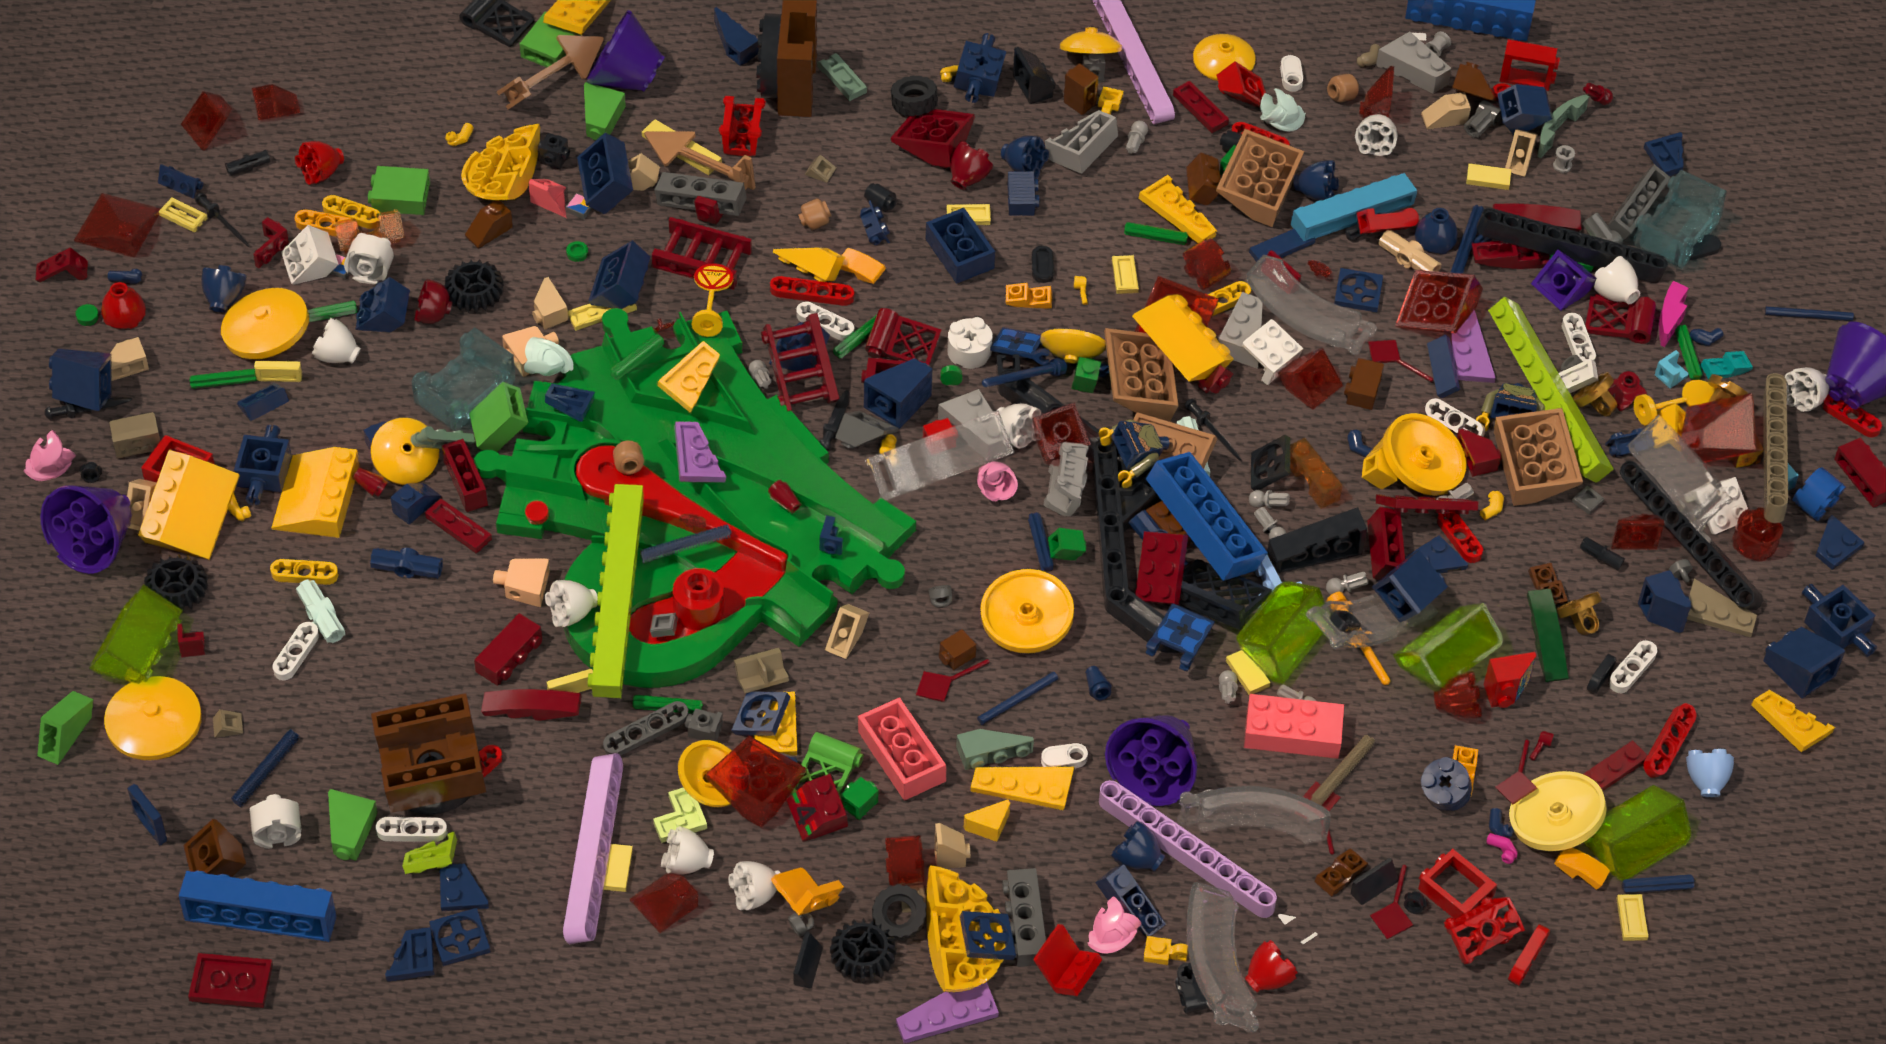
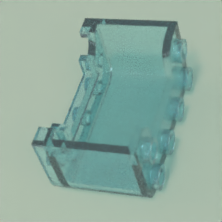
M1680 170L1676 176H1672L1667 186L1670 188L1664 203H1660L1657 206L1654 215L1646 213L1644 216L1641 215L1636 223L1638 230L1633 241L1635 242V247L1660 254L1667 259L1668 263L1682 269L1691 258L1693 246L1697 242L1701 243L1704 235L1710 234L1718 224L1722 216L1727 191Z
M474 327L461 337L460 355L456 359L451 360L444 369L432 377L427 371L419 372L413 377L411 382L414 402L451 430L458 431L471 421L469 413L502 382L513 385L516 377L514 355Z

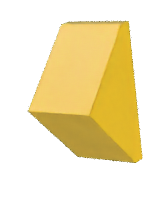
M1009 800L965 814L963 825L965 831L997 842L1010 814Z

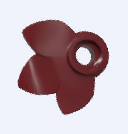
M1631 371L1621 373L1618 379H1614L1613 384L1608 389L1609 393L1614 396L1619 411L1625 410L1634 403L1638 395H1647L1646 390L1640 385L1638 375ZM1625 379H1631L1633 383L1628 384L1625 382Z

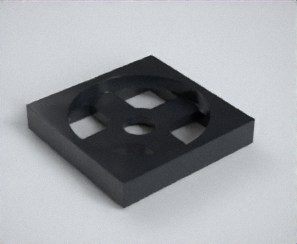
M1283 435L1251 452V489L1254 491L1261 490L1290 474V437L1287 435ZM1282 447L1283 454L1277 456V449ZM1268 454L1266 462L1260 465V458ZM1274 460L1273 466L1269 467L1270 463ZM1268 472L1267 478L1260 479V475Z

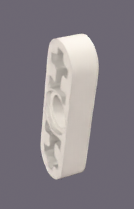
M802 302L797 306V319L800 322H805L809 314L818 313L819 321L822 319H829L831 321L827 325L820 323L821 327L830 336L840 341H843L854 332V325L851 321L811 302Z
M1576 313L1566 314L1563 318L1562 329L1572 355H1578L1583 362L1588 360L1585 357L1595 361L1596 353L1582 317ZM1581 338L1584 340V343H1575L1573 339Z
M1431 399L1427 402L1425 411L1429 417L1438 420L1456 433L1465 424L1473 428L1477 425L1478 435L1484 437L1485 428L1480 422L1440 399ZM1440 404L1439 408L1447 413L1445 416L1437 412L1433 415L1434 410L1431 409L1432 406ZM1453 414H1459L1461 417V422L1457 426H1452L1449 422Z
M304 622L300 624L274 661L273 671L277 679L288 680L292 678L317 642L319 633L314 623ZM312 631V635L307 634V636L304 639V633ZM293 648L302 649L299 655L289 653ZM286 665H288V670L284 669L283 671H280V668H284Z
M1645 640L1635 646L1611 674L1609 686L1614 692L1625 693L1631 688L1655 660L1657 654L1656 645L1651 641ZM1649 650L1650 653H1646L1643 659H1641L1642 651ZM1634 663L1639 667V670L1632 671L1628 669L1627 665ZM1623 675H1626L1624 683L1621 682L1620 684H1618L1616 682L1620 681Z
M384 817L376 824L377 835L383 841L439 842L447 836L446 822L441 818ZM399 825H400L401 833H398V826H399ZM386 826H391L389 832H384ZM409 826L419 828L414 834L405 832V829ZM422 826H426L425 833H423ZM435 827H439L438 833H433Z

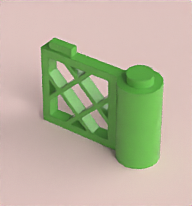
M816 732L811 739L808 752L788 793L790 795L795 793L798 785L802 782L811 781L813 778L838 770L844 772L841 779L834 781L841 799L842 790L852 770L855 767L859 768L863 761L864 754L861 753V748ZM810 760L820 763L822 770L809 774L807 767Z

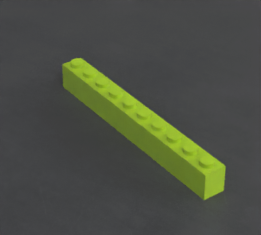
M1503 297L1488 310L1529 383L1535 390L1537 397L1544 404L1545 410L1563 409L1582 476L1594 482H1599L1614 470L1519 304Z
M615 484L614 493H610L609 507H612V513L608 512L607 526H610V531L605 532L604 543L608 548L607 552H603L602 566H605V572L600 573V586H603V590L598 592L597 605L601 607L600 612L595 614V626H598V632L593 633V646H596V650L590 656V667H593V673L588 674V687L592 688L593 697L621 698L644 502L643 485Z

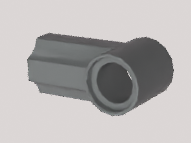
M1486 99L1483 100L1478 106L1476 113L1465 123L1464 130L1471 137L1479 138L1490 125L1495 126V122L1500 121L1502 118L1500 107Z
M1598 212L1582 223L1591 236L1623 244L1621 235L1614 230L1611 231Z

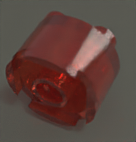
M1211 238L1205 239L1183 252L1186 262L1184 270L1190 277L1193 275L1196 277V282L1201 290L1211 287L1231 274L1228 260L1224 262L1221 256L1225 253Z
M1757 507L1756 510H1750L1749 508L1743 511L1738 518L1733 534V547L1747 558L1765 561L1777 551L1783 533V526L1781 523L1767 521L1764 517L1763 507Z
M912 835L886 838V852H888L886 870L889 873V885L924 883V858H922L921 836Z

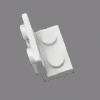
M1272 319L1242 343V346L1264 366L1263 370L1265 373L1261 380L1267 385L1297 362L1303 350Z
M1736 477L1722 480L1686 495L1689 504L1697 502L1698 506H1701L1712 534L1720 533L1751 520L1750 512Z

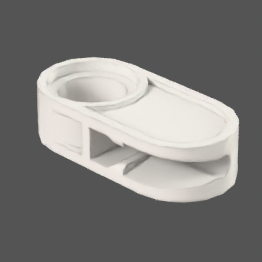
M1293 55L1283 57L1280 67L1283 87L1291 92L1299 91L1303 84L1301 61ZM1294 79L1298 81V83L1290 84L1288 80Z
M1079 743L1051 746L1043 750L1041 764L1043 767L1079 768L1086 764L1088 751L1085 746ZM1079 752L1083 757L1079 760H1074L1070 757V754Z

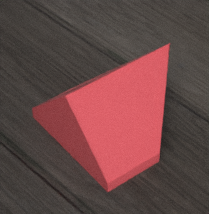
M530 179V202L566 218L564 195L566 187L549 179Z

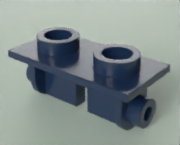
M160 165L159 184L193 199L195 198L196 190L203 188L204 183L201 182L200 178L185 175V173L175 170L172 166Z
M870 200V207L861 209L860 213L863 225L867 228L865 230L869 242L873 245H878L885 239L887 243H890L887 236L890 234L886 223H882L881 220L884 218L880 207H875Z
M1638 428L1625 435L1623 432L1615 433L1610 436L1611 438L1605 443V446L1611 445L1609 453L1611 456L1615 455V457L1631 454V445H1633L1635 453L1650 450L1651 447H1654V440L1652 438L1649 439L1653 429L1645 430L1644 428Z

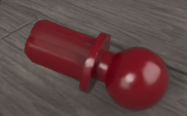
M1586 83V87H1583V92L1595 102L1608 105L1613 100L1612 91L1601 85L1596 86L1592 83Z

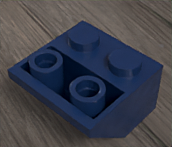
M1515 84L1497 93L1503 123L1513 135L1516 129L1527 132L1552 120L1545 87Z
M389 277L383 282H379L369 291H365L359 300L360 307L356 316L357 323L355 329L361 331L392 332L404 325L410 290Z
M821 327L825 344H827L830 334ZM803 333L779 339L776 345L777 353L809 346V343H812L810 334ZM810 354L780 361L781 368L800 371L815 367L817 361L816 357Z
M1671 570L1645 577L1638 605L1647 621L1678 633L1683 632L1691 609V601L1688 596L1684 595L1679 580L1673 576Z

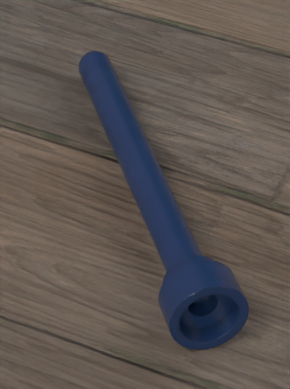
M1060 357L1051 359L1044 366L983 379L982 386L991 387L1044 374H1051L1053 376L1064 375L1067 371V364Z

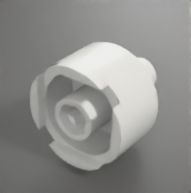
M359 233L352 241L344 262L346 272L354 275L353 279L360 283L374 285L380 280H385L394 257L391 242L386 238Z
M979 317L953 322L948 332L947 352L950 360L954 364H959L967 369L983 366L992 353L990 351L992 331L989 326Z
M273 794L267 796L265 801L250 807L252 836L256 845L269 849L273 848L272 844L284 842V846H289L301 838L299 804L297 802L283 799L280 795Z

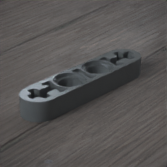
M680 701L672 702L609 734L603 741L605 753L607 755L618 753L621 756L681 726L686 722L689 714L687 706ZM676 709L682 713V716L679 718L677 715H674V710ZM665 714H667L668 718L670 717V723H667ZM660 719L663 721V726L660 729H653L650 726L651 721ZM632 730H639L642 732V736L638 740H632L629 737V733ZM623 735H625L626 742L628 743L627 745H625V742L622 740ZM613 741L615 744H618V749L616 750L610 746V743Z

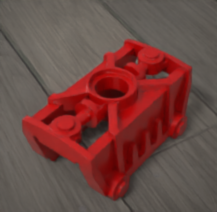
M725 96L723 98L725 106L723 125L719 127V133L722 135L723 152L730 155L755 156L757 140L762 136V130L759 125L761 109H764L766 106L765 98H755L754 105L735 104L734 96ZM735 110L740 112L741 117L739 121L734 117ZM753 112V119L749 121L748 117ZM745 128L748 132L739 133L737 130ZM736 140L737 145L735 148L730 149V143ZM747 141L750 143V150L745 148Z
M1486 897L1480 902L1481 905L1457 918L1450 917L1443 922L1447 933L1452 936L1459 952L1458 956L1463 964L1472 963L1474 957L1483 954L1487 949L1499 943L1506 944L1513 935L1525 931L1509 897L1493 899ZM1508 905L1509 910L1505 913L1504 918H1496L1498 910ZM1507 922L1517 924V926L1501 930ZM1485 923H1489L1493 928V932L1489 937L1485 936L1482 930ZM1466 927L1475 929L1470 932V937H1458L1457 932ZM1472 941H1474L1475 943L1479 942V944L1466 950L1470 947Z

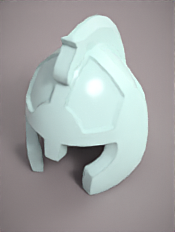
M1275 88L1278 103L1275 105L1272 100L1273 97L1265 93L1261 100V120L1279 130L1287 132L1301 127L1306 113L1303 112L1300 106H1297L1292 96Z
M532 337L527 342L525 348L527 358L524 365L525 372L551 376L560 371L567 373L569 370L572 371L574 369L571 356L560 345L537 337Z

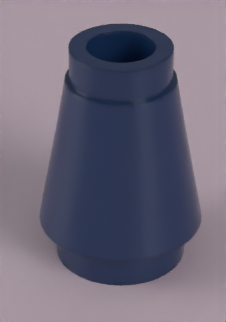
M1097 666L1089 667L1085 673L1090 696L1098 701L1107 699L1111 695L1112 685Z

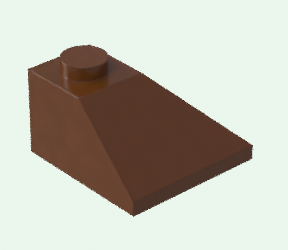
M1466 62L1465 65L1460 64L1452 88L1455 91L1465 92L1467 95L1496 103L1497 98L1483 72L1478 69L1479 65Z
M212 819L183 845L191 872L203 871L207 874H225L232 877L246 865L241 843L217 819Z

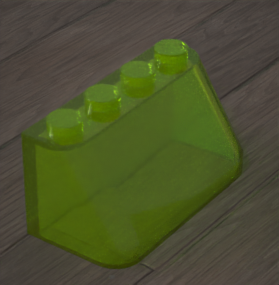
M1290 581L1280 583L1237 635L1236 640L1240 649L1271 681L1284 684L1332 623L1329 619L1330 613L1320 588Z
M142 585L120 611L93 658L89 669L104 676L140 684L142 681L146 683L153 673V670L150 668L152 665L155 666L163 655L160 650L162 648L165 649L172 639L169 636L170 632H174L177 629V624H180L181 620L178 618L183 610L145 585Z
M1484 603L1460 606L1395 652L1393 656L1398 665L1405 671L1434 687H1445L1496 651L1501 646L1503 637Z
M1652 785L1606 812L1604 822L1599 830L1586 840L1584 844L1601 863L1607 866L1612 876L1622 881L1629 879L1688 843L1691 837V828L1685 802L1683 799Z

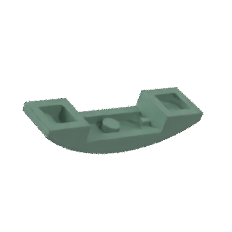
M1582 95L1562 104L1552 113V120L1545 122L1541 132L1537 151L1539 158H1542L1553 146L1555 131L1566 119L1569 118L1576 121L1587 110L1590 96Z

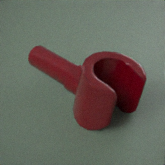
M1546 731L1540 733L1538 743L1529 757L1531 760H1535L1543 745L1551 746L1554 734Z

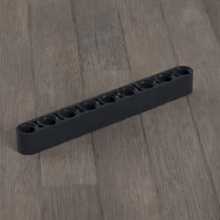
M1493 208L1483 210L1476 226L1477 232L1484 237L1554 255L1557 250H1560L1578 263L1597 268H1605L1615 258L1622 256L1632 265L1637 279L1651 283H1658L1668 266L1667 259L1660 254Z
M1633 461L1623 463L1620 467L1622 479L1736 604L1749 610L1760 608L1763 603L1762 594L1646 467ZM1636 468V474L1631 477L1632 470ZM1650 483V490L1646 493L1645 488ZM1664 499V506L1660 508L1659 504L1661 500ZM1679 515L1678 522L1674 524V517ZM1693 530V537L1689 540L1688 534ZM1705 546H1707V547H1708V551H1707V553L1703 556V554H1702L1703 548H1704ZM1722 561V569L1717 571V565ZM1737 578V584L1732 588V580ZM1751 593L1752 599L1747 604L1746 597Z

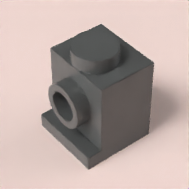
M1083 53L1082 65L1099 76L1098 83H1104V53Z
M695 708L693 715L688 714L685 722V727L688 728V737L716 742L723 726V716L721 712L715 714Z

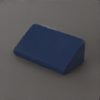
M273 383L238 401L237 405L246 417L253 421L289 402L285 389Z

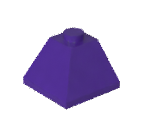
M1557 250L1531 284L1562 311L1584 297L1594 286L1597 278L1575 260Z

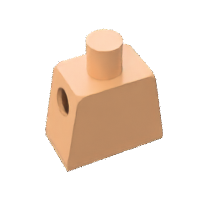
M533 326L502 336L505 352L523 377L529 374L524 370V365L527 361L525 348L529 339L532 337L544 338L559 344V339L555 332L543 336L538 327Z
M512 559L508 572L495 570L493 584L504 585L506 598L541 607L550 573L549 559Z

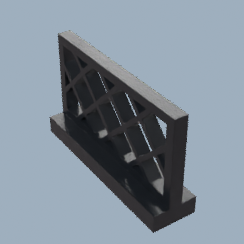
M1196 559L1183 570L1179 605L1241 630L1245 626V619L1272 596V589L1241 576L1224 581H1212V578L1220 576L1211 564ZM1198 568L1207 571V572L1194 573V571L1197 570ZM1209 579L1207 582L1196 583V580ZM1191 580H1192L1193 583L1189 584V583H1186V582H1184V581H1191ZM1232 585H1241V586H1244V587H1240V588H1232V589H1231V586H1232ZM1224 586H1227V588H1228V589H1224V590H1216V591H1215V588H1216V587H1224ZM1257 592L1261 593V595L1258 596H1250L1249 594ZM1246 594V597L1242 598L1233 597V595ZM1230 596V599H1225L1222 597ZM1243 604H1249L1246 608L1244 606H1241Z

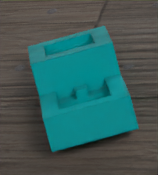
M1744 351L1725 352L1722 358L1704 359L1700 364L1708 380L1712 374L1723 377L1722 379L1744 374L1753 369Z

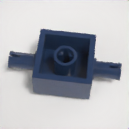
M989 33L983 34L981 44L970 41L965 42L954 87L967 91L965 99L970 102L971 96H973L972 103H976L979 99V94L994 97L1006 51L993 48L995 36L991 34L990 39L987 40Z
M267 425L264 437L243 436L234 472L240 475L237 487L249 488L246 502L250 505H253L254 499H256L255 505L260 504L263 490L282 492L292 454L289 440L278 439L280 428L276 425H273L272 431H270L272 425Z
M1809 584V586L1804 588L1802 595L1812 603L1804 623L1817 635L1841 648L1854 643L1866 657L1875 652L1877 646L1865 634L1870 631L1876 615L1848 588L1841 585L1826 596L1820 593L1813 584Z

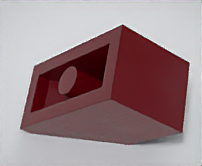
M1463 428L1459 429L1457 439L1463 448L1466 464L1472 477L1498 471L1499 462H1501L1502 458L1500 450L1495 448L1492 440Z

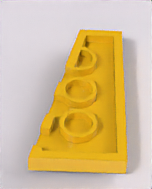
M1169 175L1139 193L1138 199L1182 232H1187L1188 236L1201 246L1216 236L1217 230L1202 213H1198L1194 209L1195 205L1191 200H1186L1182 195L1183 191L1179 186L1175 187L1172 184V178Z
M976 767L970 791L1064 810L1074 767Z

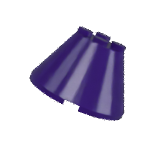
M627 10L614 30L612 39L607 42L597 59L586 83L604 87L641 90L644 92L655 77L656 70L660 67L665 56L661 55L634 14Z
M1853 321L1839 328L1825 378L1826 383L1829 385V395L1835 401L1841 399L1852 409H1858L1859 406L1886 396V336L1871 326Z
M71 485L59 487L48 495L42 504L40 518L44 537L48 545L52 543L55 550L59 553L57 557L68 567L82 573H98L112 564L128 527L131 525L130 500L126 495H121L119 492L108 488Z
M1168 715L1137 718L1121 724L1109 737L1105 749L1106 765L1112 779H1116L1120 785L1149 805L1164 806L1176 803L1177 800L1189 793L1197 777V761L1189 724L1184 720Z

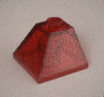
M1390 66L1365 94L1364 102H1360L1359 114L1363 115L1362 120L1377 114L1389 118L1393 93L1394 66Z
M203 91L181 125L204 151L227 120L232 108L221 95Z
M1323 348L1293 360L1278 372L1286 390L1311 409L1316 408L1343 386Z
M1075 402L1032 418L1036 442L1045 463L1061 457L1059 449L1064 442L1078 443L1086 446L1091 445Z
M1648 514L1632 515L1619 519L1611 549L1657 550L1664 527V520L1658 515Z
M666 873L630 898V902L661 933L698 907V892L682 875Z

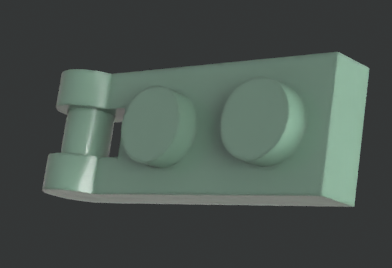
M837 53L831 55L827 60L822 59L817 62L819 70L827 75L849 101L867 93L866 85Z
M430 426L411 436L412 444L415 447L442 449V445L464 439L467 446L475 442L474 435L471 433H463L461 430L446 432L445 429L434 430Z

